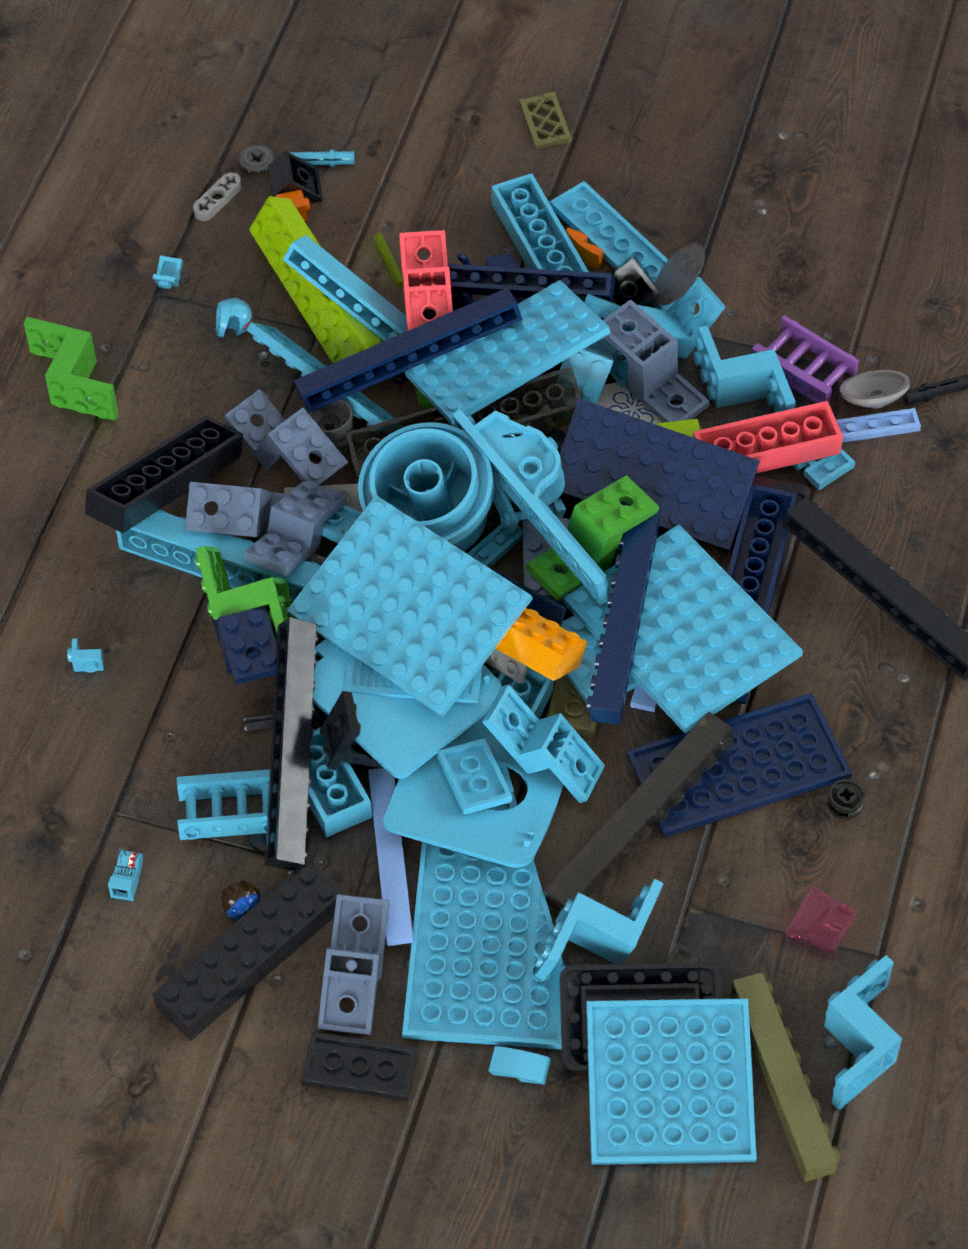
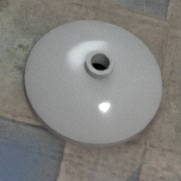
M868 371L852 376L844 381L840 386V393L842 398L851 404L877 409L901 398L908 391L910 380L906 374L899 371Z

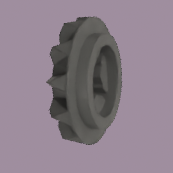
M262 145L249 146L239 156L242 169H247L249 173L256 171L259 174L261 170L267 172L268 165L274 160L273 152L268 147Z

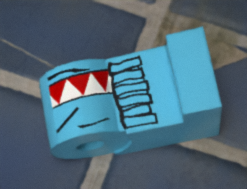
M121 850L117 866H115L113 876H110L108 883L111 898L128 901L134 900L143 866L142 853Z

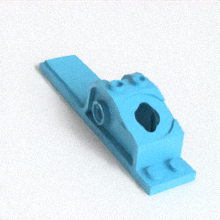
M460 409L452 414L455 427L465 431L489 459L494 480L596 601L600 605L608 601L607 593L609 588L605 573L548 507L561 496L565 488L562 463L555 441L551 437L547 438L542 431L531 426L525 427L510 420L509 416L498 411H494L477 424L469 414L465 416ZM513 434H522V435L516 437V436H514Z

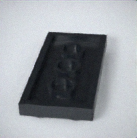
M312 1032L301 1083L302 1085L408 1101L417 1057V1048Z

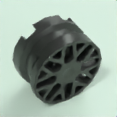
M851 779L836 781L829 790L827 803L829 811L839 819L849 820L855 818L863 808L864 790L858 782Z

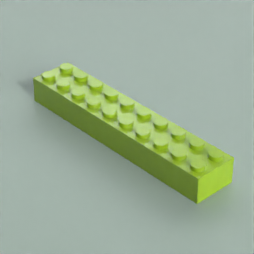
M269 196L249 231L331 362L335 363L381 343L382 341L378 336L283 260L291 244L305 235L318 245L319 243L289 198Z

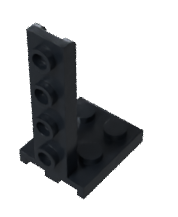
M341 692L319 730L320 735H325L326 743L322 746L323 752L329 755L326 767L329 770H337L340 763L345 762L384 768L355 741V738L360 735L361 725L357 719V706L353 701L352 692Z

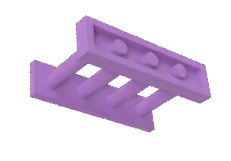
M785 315L781 320V334L767 348L757 343L751 352L753 354L772 349L776 352L789 338L800 344L786 359L778 355L777 357L789 387L815 403L824 401L830 403L831 386L844 372L851 376L857 375L859 360L852 354L846 353ZM807 350L818 355L805 370H801L793 365ZM825 361H828L837 368L823 382L814 378L812 375Z

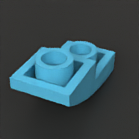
M495 1046L489 1072L492 1075L517 1078L521 1082L545 1085L551 1059L523 1050Z

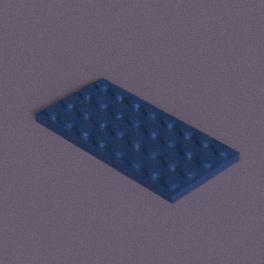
M580 398L559 454L565 478V488L562 494L583 501L627 475L659 506V528L669 531L680 525L694 540L726 551H730L760 460ZM620 502V504L623 505V506H624V505L630 506V505H629L628 503H626V502Z
M813 693L627 750V758L663 838L834 784L838 780L850 779L852 776V772Z

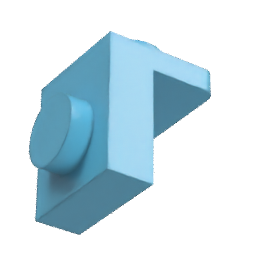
M160 256L157 274H153L152 279L161 288L171 289V286L178 287L184 261L178 258Z
M72 639V647L67 649L68 662H72L74 672L85 671L91 673L104 671L101 649L80 650L78 640Z

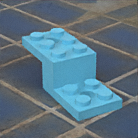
M510 685L502 686L482 721L484 725L527 774L550 768L579 803L587 801L605 767L604 763L561 713L539 720Z

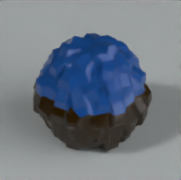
M245 880L234 882L221 890L222 907L226 916L238 921L260 902V891Z

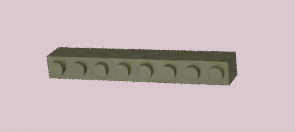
M763 972L733 980L731 987L733 999H748L750 1043L804 1182L836 1173L837 1164L840 1162L836 1146H831L829 1127L826 1122L821 1121L819 1113H821L819 1102L816 1097L812 1098L809 1077L807 1074L802 1073L800 1054L792 1048L790 1043L792 1042V1035L790 1029L783 1025L781 1020L783 1019V1013L778 1003L775 1004L773 1000L774 991L771 982L765 980Z

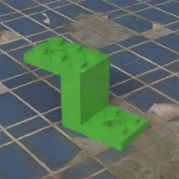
M27 317L24 327L30 353L54 358L45 374L51 404L59 408H68L79 413L95 415L102 419L116 420L119 413L114 386L88 379L97 362L91 332Z
M626 475L575 505L567 530L599 568L605 572L611 566L623 533L655 515L659 510V506ZM620 502H626V503H628L630 506H627V505H624V506H623V505L620 504ZM553 548L526 564L525 569L557 601L583 586ZM554 569H561L565 574L557 573Z
M209 546L195 548L197 553L195 555V562L198 569H201L203 579H201L202 589L207 593L209 599L207 603L208 612L214 620H217L218 617L265 606L266 610H269V620L275 626L277 633L280 623L289 617L294 618L286 611L293 603L286 579L271 577L231 589L220 548ZM275 634L274 637L277 643V634Z

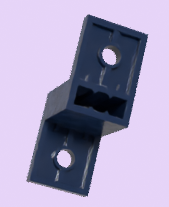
M265 606L218 617L217 620L211 617L227 673L233 674L236 685L275 675L277 643Z

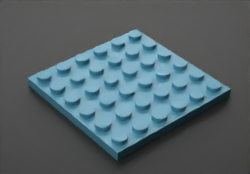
M748 999L587 1001L591 1165L756 1162Z

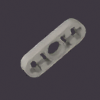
M236 173L223 175L194 203L195 218L199 221L212 219L240 192L242 188L240 176ZM216 194L223 195V197L218 200L212 198Z

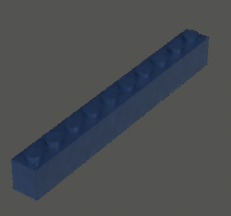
M505 288L298 378L294 382L308 413L515 324L522 320L521 313L510 290Z
M660 509L655 515L623 534L619 543V549H622V553L616 556L615 568H618L617 574L613 573L611 588H614L613 594L609 593L607 608H610V612L604 615L603 628H606L605 634L600 635L599 648L602 651L601 655L597 654L595 659V669H598L597 675H592L590 689L594 690L593 696H588L586 711H590V719L593 722L621 725L659 531Z

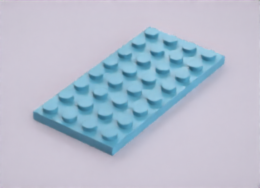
M559 280L518 304L522 317L521 321L405 371V374L453 426L455 423L452 414L459 409L465 416L474 414L610 334L609 326Z

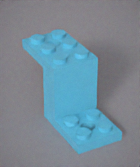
M700 277L697 278L692 287L681 298L674 302L668 311L637 305L678 341V357L685 359L696 346L695 337H698V328L702 326L710 328L726 307ZM697 303H699L700 310L697 314H695L694 307ZM626 326L623 330L631 332L635 328ZM616 349L609 373L621 387L627 388V358L623 361L622 353Z
M587 294L584 302L598 317L602 318L608 317L621 307L590 294ZM603 337L562 361L545 410L572 420L578 401L572 402L568 398V393L573 389L581 392V399L597 404L613 364L616 348Z
M708 326L698 328V337H695L697 351L694 352V361L696 365H700L702 382H706L708 398L713 400L716 408L767 398L768 405L773 407L774 413L795 408V399L774 349L721 360Z
M654 879L649 886L644 885L640 894L636 895L630 907L633 910L630 916L627 917L579 892L573 900L568 899L555 920L556 925L554 929L551 930L546 939L544 951L540 953L535 963V966L539 967L535 977L543 981L547 978L557 964L568 940L614 964H623L634 950L664 883Z
M887 955L880 961L876 959L871 962L862 976L856 975L853 977L844 991L835 992L828 1000L829 1005L825 1013L824 1027L857 1058L853 1067L849 1070L847 1068L843 1069L835 1078L836 1084L832 1090L834 1093L831 1103L838 1110L844 1107L897 1060L902 1038L867 1005V1003L888 987L894 962Z

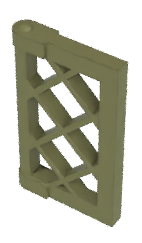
M555 92L519 100L535 149L567 144L572 141ZM552 102L554 107L552 108L544 103ZM534 105L537 107L534 109L533 112L529 111L528 106ZM542 108L549 111V114L543 117L538 115L537 112ZM553 114L557 115L559 123L550 120ZM533 118L542 121L538 127H535ZM546 123L555 127L551 133L542 129ZM559 129H561L563 131V135H555L556 132ZM538 133L546 136L547 138L539 140Z

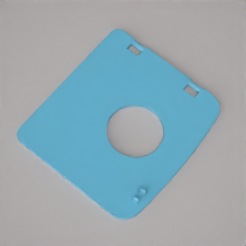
M325 639L315 647V656L318 654L322 659L316 663L314 669L315 690L313 692V702L329 715L344 688L349 654ZM483 664L479 693L480 701L478 703L455 702L444 717H441L416 699L352 692L353 701L357 706V719L361 725L360 735L355 738V741L392 776L397 779H404L436 755L438 750H442L487 714L502 687L501 683Z
M484 715L443 749L485 738L497 765L514 770L524 779L527 786L525 799L516 807L508 810L484 809L464 815L436 754L411 775L398 780L383 817V828L397 835L508 867H524L533 861L545 837L563 789V783L550 768L527 774L482 722L485 717Z

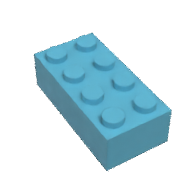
M320 728L313 731L310 741L312 760L309 764L311 783L308 788V800L310 803L309 807L327 838L372 818L371 801L350 763L341 762L337 770L327 769L326 765L329 761V755L324 754L322 747L326 743L325 735H320Z

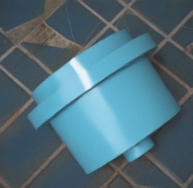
M432 422L403 427L381 440L366 458L358 481V495L363 511L375 495H377L463 552L467 551L482 534L495 489L494 474L490 461L470 436L457 427Z

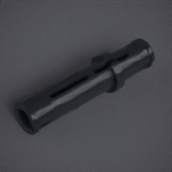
M968 374L933 384H921V387L908 390L902 396L903 401L906 405L923 400L928 402L934 397L968 389Z

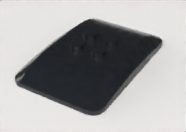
M711 963L567 966L560 973L559 979L563 1064L570 1071L588 1072L587 1001L721 999L718 969Z

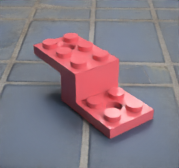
M445 230L399 233L407 331L453 311ZM420 250H427L430 253V257L427 260H421L418 258L417 253ZM426 309H433L436 312V316L428 320L423 316V312Z

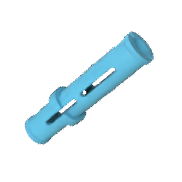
M331 149L330 152H290L312 165H330V167H335V165L355 164L354 151L335 152V149Z

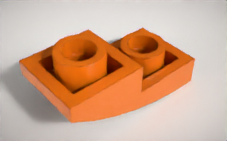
M568 227L566 233L582 261L590 267L599 270L603 262V249L588 244V235Z

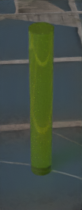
M376 234L374 239L397 286L402 287V274L382 234Z

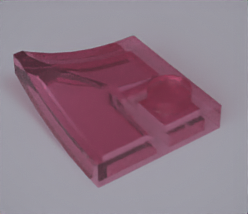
M811 887L784 936L810 944L834 955L858 912Z

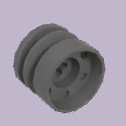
M340 399L308 413L343 456L351 451L355 444L353 413L350 405L345 400Z

